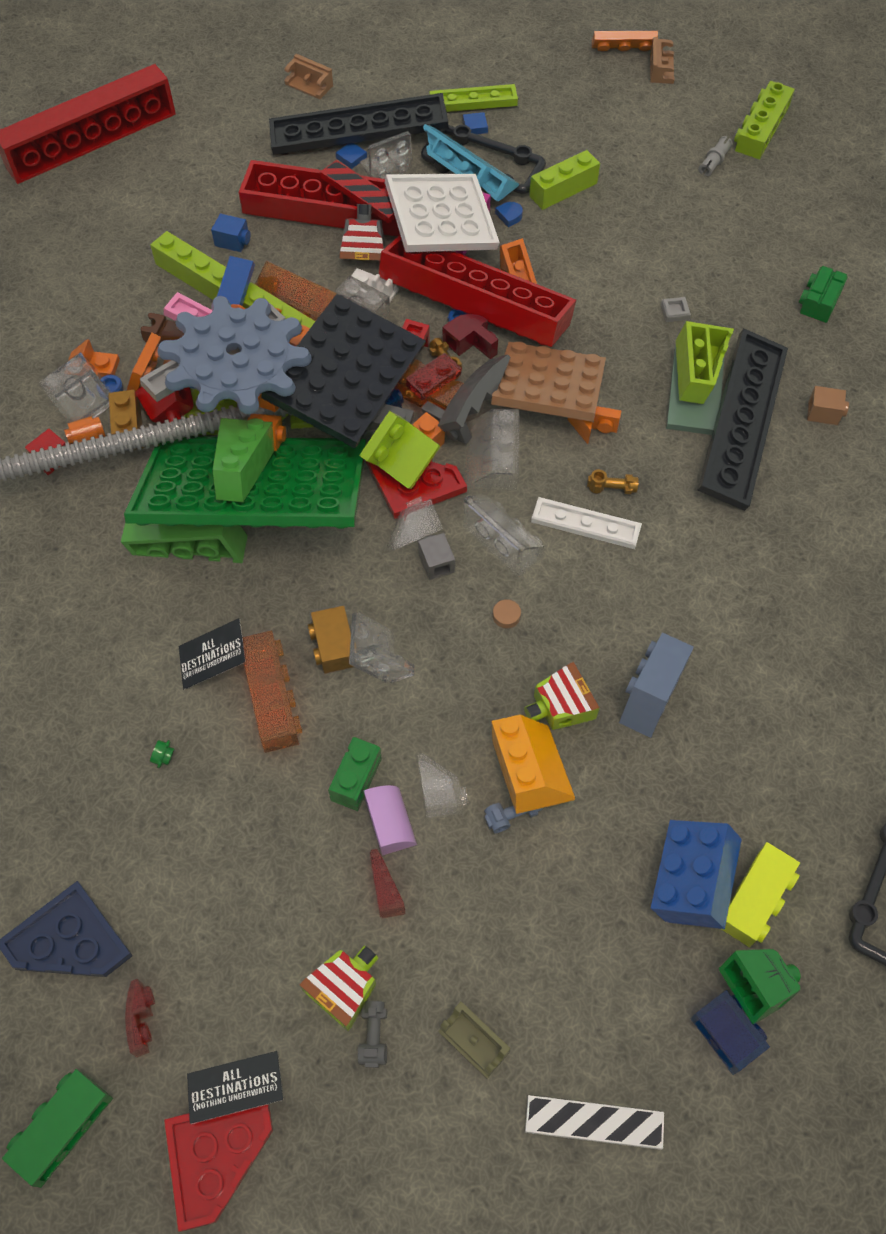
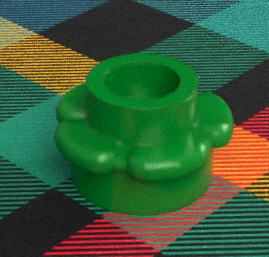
M158 740L155 745L150 762L157 764V768H161L162 763L168 765L171 760L174 748L170 747V740L167 742Z

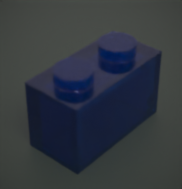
M725 990L696 1012L690 1019L731 1074L734 1075L769 1049L770 1046L766 1042L767 1036L763 1029L757 1023H751L735 995H730Z

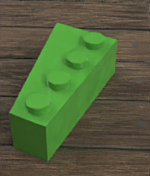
M221 418L213 464L216 500L244 502L274 453L272 422H265L257 418L250 420Z
M125 523L121 543L132 555L168 558L169 553H172L174 556L182 559L193 560V555L209 557V561L220 562L221 557L233 558V563H243L248 535L240 525L223 527L221 525L197 527L191 524H178L175 526L149 524L140 526Z

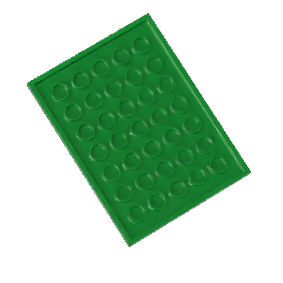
M190 436V439L184 437L182 441L175 439L174 443L167 441L165 445L158 443V446L154 447L124 513L125 523L140 526L149 524H164L166 526L191 524L197 527L205 525H221L223 527H232L234 525H249L251 527L278 526L281 528L306 526L308 528L335 527L338 529L355 527L364 459L359 455L366 446V439H361L357 447L353 448L336 438H286L278 450L272 454L244 502L216 500L213 464L218 437L198 436L195 438Z

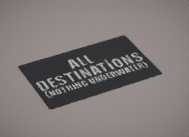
M239 618L179 646L183 690L246 662Z
M277 1051L187 1073L190 1124L283 1100Z

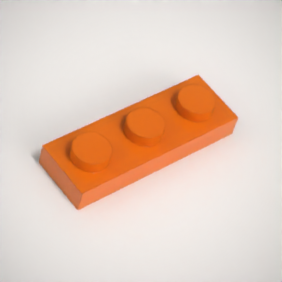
M594 31L592 48H597L598 51H608L610 48H618L620 51H628L631 48L649 51L651 50L653 37L658 39V31Z

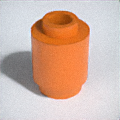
M89 416L67 423L69 429L64 430L70 444H74L75 440L79 443L84 438L88 441L93 436L95 439L99 438V435L106 436L99 416L95 418Z

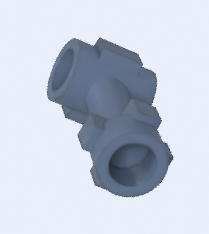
M495 803L484 810L486 814L484 818L489 829L492 828L494 833H500L511 826L508 820L526 813L530 817H534L543 808L516 814L513 805L503 809L501 803Z

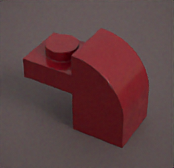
M476 314L460 315L442 327V341L446 342L449 348L458 356L462 355L472 346L476 347L489 359L498 354V338L493 332L488 331V319Z

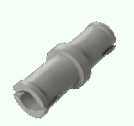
M722 136L715 147L707 152L706 159L698 168L701 174L705 169H708L704 175L710 176L716 166L724 161L725 154L733 145L730 138L724 144L727 136Z

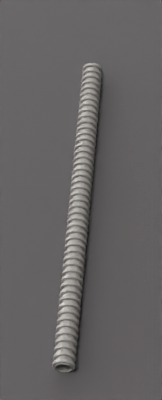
M238 404L237 407L230 405L229 409L222 407L220 411L214 409L211 413L205 412V414H201L199 412L197 416L189 415V418H185V416H182L180 420L173 418L172 422L165 420V423L157 422V425L154 426L151 423L148 424L149 427H144V425L140 426V429L133 427L132 431L124 429L123 433L116 431L114 435L107 433V436L99 435V438L96 439L93 436L88 441L84 438L79 443L75 440L74 444L69 442L65 443V446L58 444L57 448L49 446L48 450L40 448L39 452L31 450L30 454H27V452H23L21 456L14 454L13 458L5 456L4 460L0 458V480L2 479L5 482L10 477L13 480L19 475L22 478L25 477L24 474L31 476L36 471L40 474L42 473L41 470L48 472L50 468L57 470L59 469L58 466L66 468L67 464L74 466L75 462L83 464L84 460L92 462L93 458H96V460H100L101 456L109 458L108 455L110 454L117 456V453L125 454V451L128 450L131 453L133 449L137 448L138 451L142 450L141 447L148 449L150 445L157 447L158 443H162V445H165L167 441L174 443L175 439L182 441V438L190 439V436L193 435L196 438L198 434L206 435V432L213 434L215 430L219 432L221 418L247 420L251 414L241 412ZM259 407L255 413H252L282 416V418L286 414L291 416L290 413L280 408L273 412Z

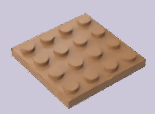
M508 342L505 355L508 354L511 358L498 389L492 394V405L594 422L606 361L605 357H599L596 354L575 353L572 350L551 349L547 346L526 345L523 342Z

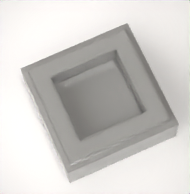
M685 297L662 299L661 307L666 322L690 320L691 313Z

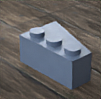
M663 632L657 643L651 641L645 654L648 660L642 658L635 673L639 677L633 676L626 689V693L630 694L619 721L620 724L650 738L652 737L694 646Z

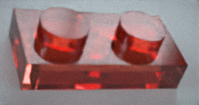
M443 353L407 377L406 386L423 401L460 376L462 368L446 353Z

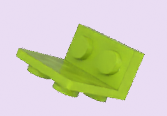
M389 411L359 456L367 462L379 466L405 487L412 489L439 450L440 445L404 418Z

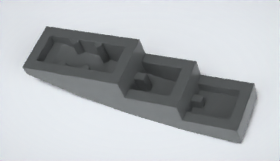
M508 354L489 359L463 383L448 404L438 424L444 432L463 428L467 416L478 413L483 401L492 399V394L498 389L511 358Z

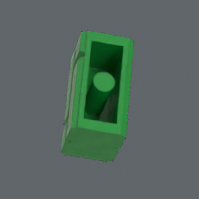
M825 266L820 267L817 274L812 273L806 286L810 289H804L799 303L802 304L800 314L825 323L828 322L848 278L847 274L839 271L834 272L833 269Z
M356 737L352 738L348 746V752L345 753L328 789L332 802L359 811L365 797L364 790L369 788L382 760L381 748Z

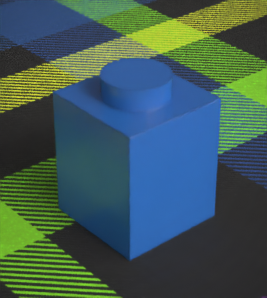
M219 214L211 229L216 247L241 252L244 245H248L251 233L248 230L246 219Z

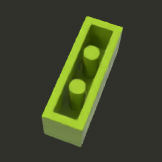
M585 150L531 176L529 197L544 210L598 183L600 162L588 150Z

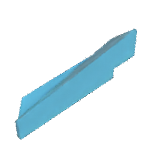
M424 124L423 128L427 132L429 145L426 146L427 154L455 174H476L480 187L482 186L494 200L499 202L519 186L518 182L436 128Z

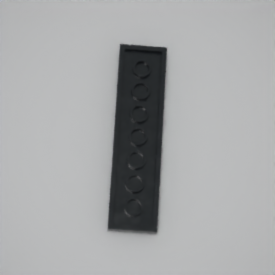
M443 93L269 118L273 155L308 151L323 147L329 148L337 145L384 138H395L411 134L416 135L426 132L423 128L424 124L432 126L439 131L449 129Z
M744 328L740 332L697 491L744 511L750 506L788 351L787 347Z

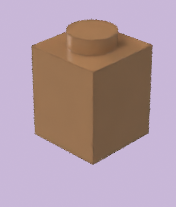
M815 386L808 402L807 421L838 425L842 416L846 417L849 409V402L845 401L846 390Z

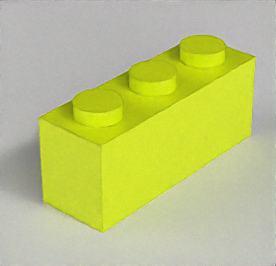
M766 842L731 899L725 929L721 930L749 948L756 941L762 943L771 928L766 924L771 914L776 917L785 903V900L781 898L785 889L791 891L800 876L795 872L800 862Z

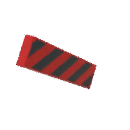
M335 160L320 171L321 179L358 204L372 205L371 212L388 224L395 219L388 193L338 160Z

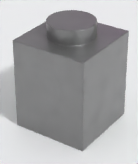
M444 533L429 535L418 541V553L429 580L455 573V558Z

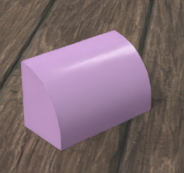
M387 785L364 790L366 804L381 854L386 855L417 845L400 789L396 786Z

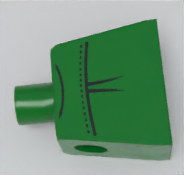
M774 949L737 950L719 967L720 973L752 1024L761 1021L785 1006L800 991L798 982L801 975L799 969L793 964L786 965L779 953Z

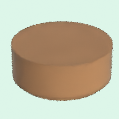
M501 600L494 606L493 620L499 627L512 628L519 623L521 609L516 602Z

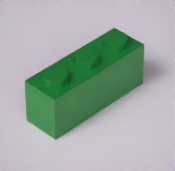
M75 1069L73 1073L66 1074L60 1080L56 1087L57 1092L49 1102L42 1103L35 1110L31 1118L33 1120L24 1132L17 1133L11 1139L6 1148L8 1151L2 1157L4 1162L33 1187L42 1188L113 1099L90 1077L78 1069Z

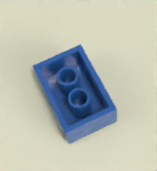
M680 820L669 821L651 909L665 922L725 929L742 841L729 824Z

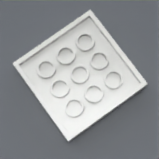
M386 174L385 185L406 252L498 249L500 242L476 174Z

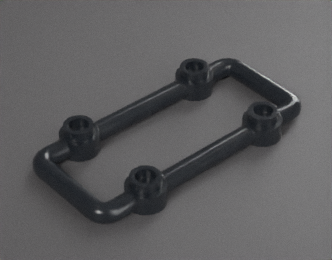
M449 125V129L440 130L443 134L453 136L454 141L460 145H466L468 142L513 156L514 161L519 165H526L529 162L536 164L524 184L519 183V186L513 192L520 194L528 193L530 191L531 176L543 171L546 166L545 159L540 155L532 153V149L527 145L513 147L471 133V129L467 125H458L456 127ZM427 142L421 151L422 159L434 164L435 169L440 173L449 172L450 170L427 154L426 146L429 145V142ZM506 174L514 180V178L510 174Z
M885 824L879 834L883 845L863 898L849 910V917L853 923L849 932L850 945L857 952L886 966V952L863 941L862 936L865 928L873 925L878 919V911L874 904L886 875Z

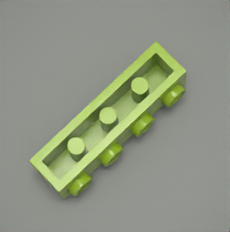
M770 81L766 89H761L757 102H754L750 115H746L744 119L743 129L739 128L734 139V142L737 143L736 152L759 160L761 159L790 107L795 91L794 88L779 82Z

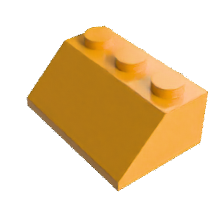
M523 715L491 721L493 745L516 814L575 800L572 787L548 725Z

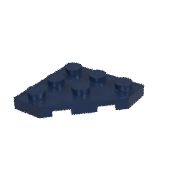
M78 881L0 939L1 952L12 968L21 971L107 977L133 956Z

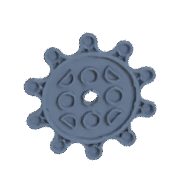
M218 296L212 302V313L209 315L197 317L188 312H181L177 315L175 324L184 333V336L177 340H164L158 346L157 353L161 359L173 360L179 364L175 370L167 374L165 378L166 388L171 391H178L186 387L196 388L199 391L196 406L202 412L214 410L221 400L232 399L237 402L241 412L245 414L255 413L259 409L258 397L265 391H273L281 396L292 395L295 392L296 386L292 379L286 375V371L295 366H307L312 360L311 354L306 348L296 347L289 343L293 337L299 335L302 331V326L298 319L294 317L281 321L270 319L271 305L264 298H258L249 308L242 309L231 307L226 297ZM239 348L240 352L234 355L228 354L230 351Z

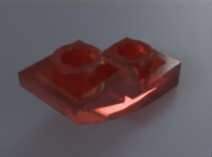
M135 979L131 981L128 990L125 1024L130 1053L138 1058L150 1053L147 1043L152 1041V1036L147 1023H141V1020L153 1016L151 1006L155 1004V999L150 986L145 987L141 981Z

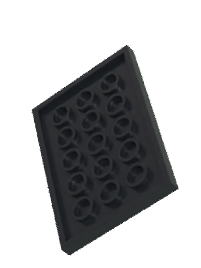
M336 294L296 346L306 348L311 354L312 360L307 366H295L286 371V375L295 383V392L290 396H281L273 391H265L262 393L261 398L345 444L356 448L424 348L426 341L351 300Z

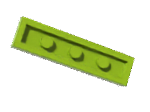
M515 84L429 91V95L443 93L446 112L518 106Z

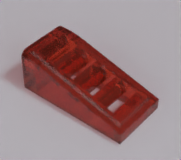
M372 849L370 858L380 917L383 919L404 915V902L378 849Z

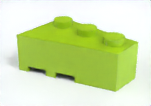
M685 322L676 339L679 401L705 403L716 384L724 355L729 346L730 337L734 331L733 328Z

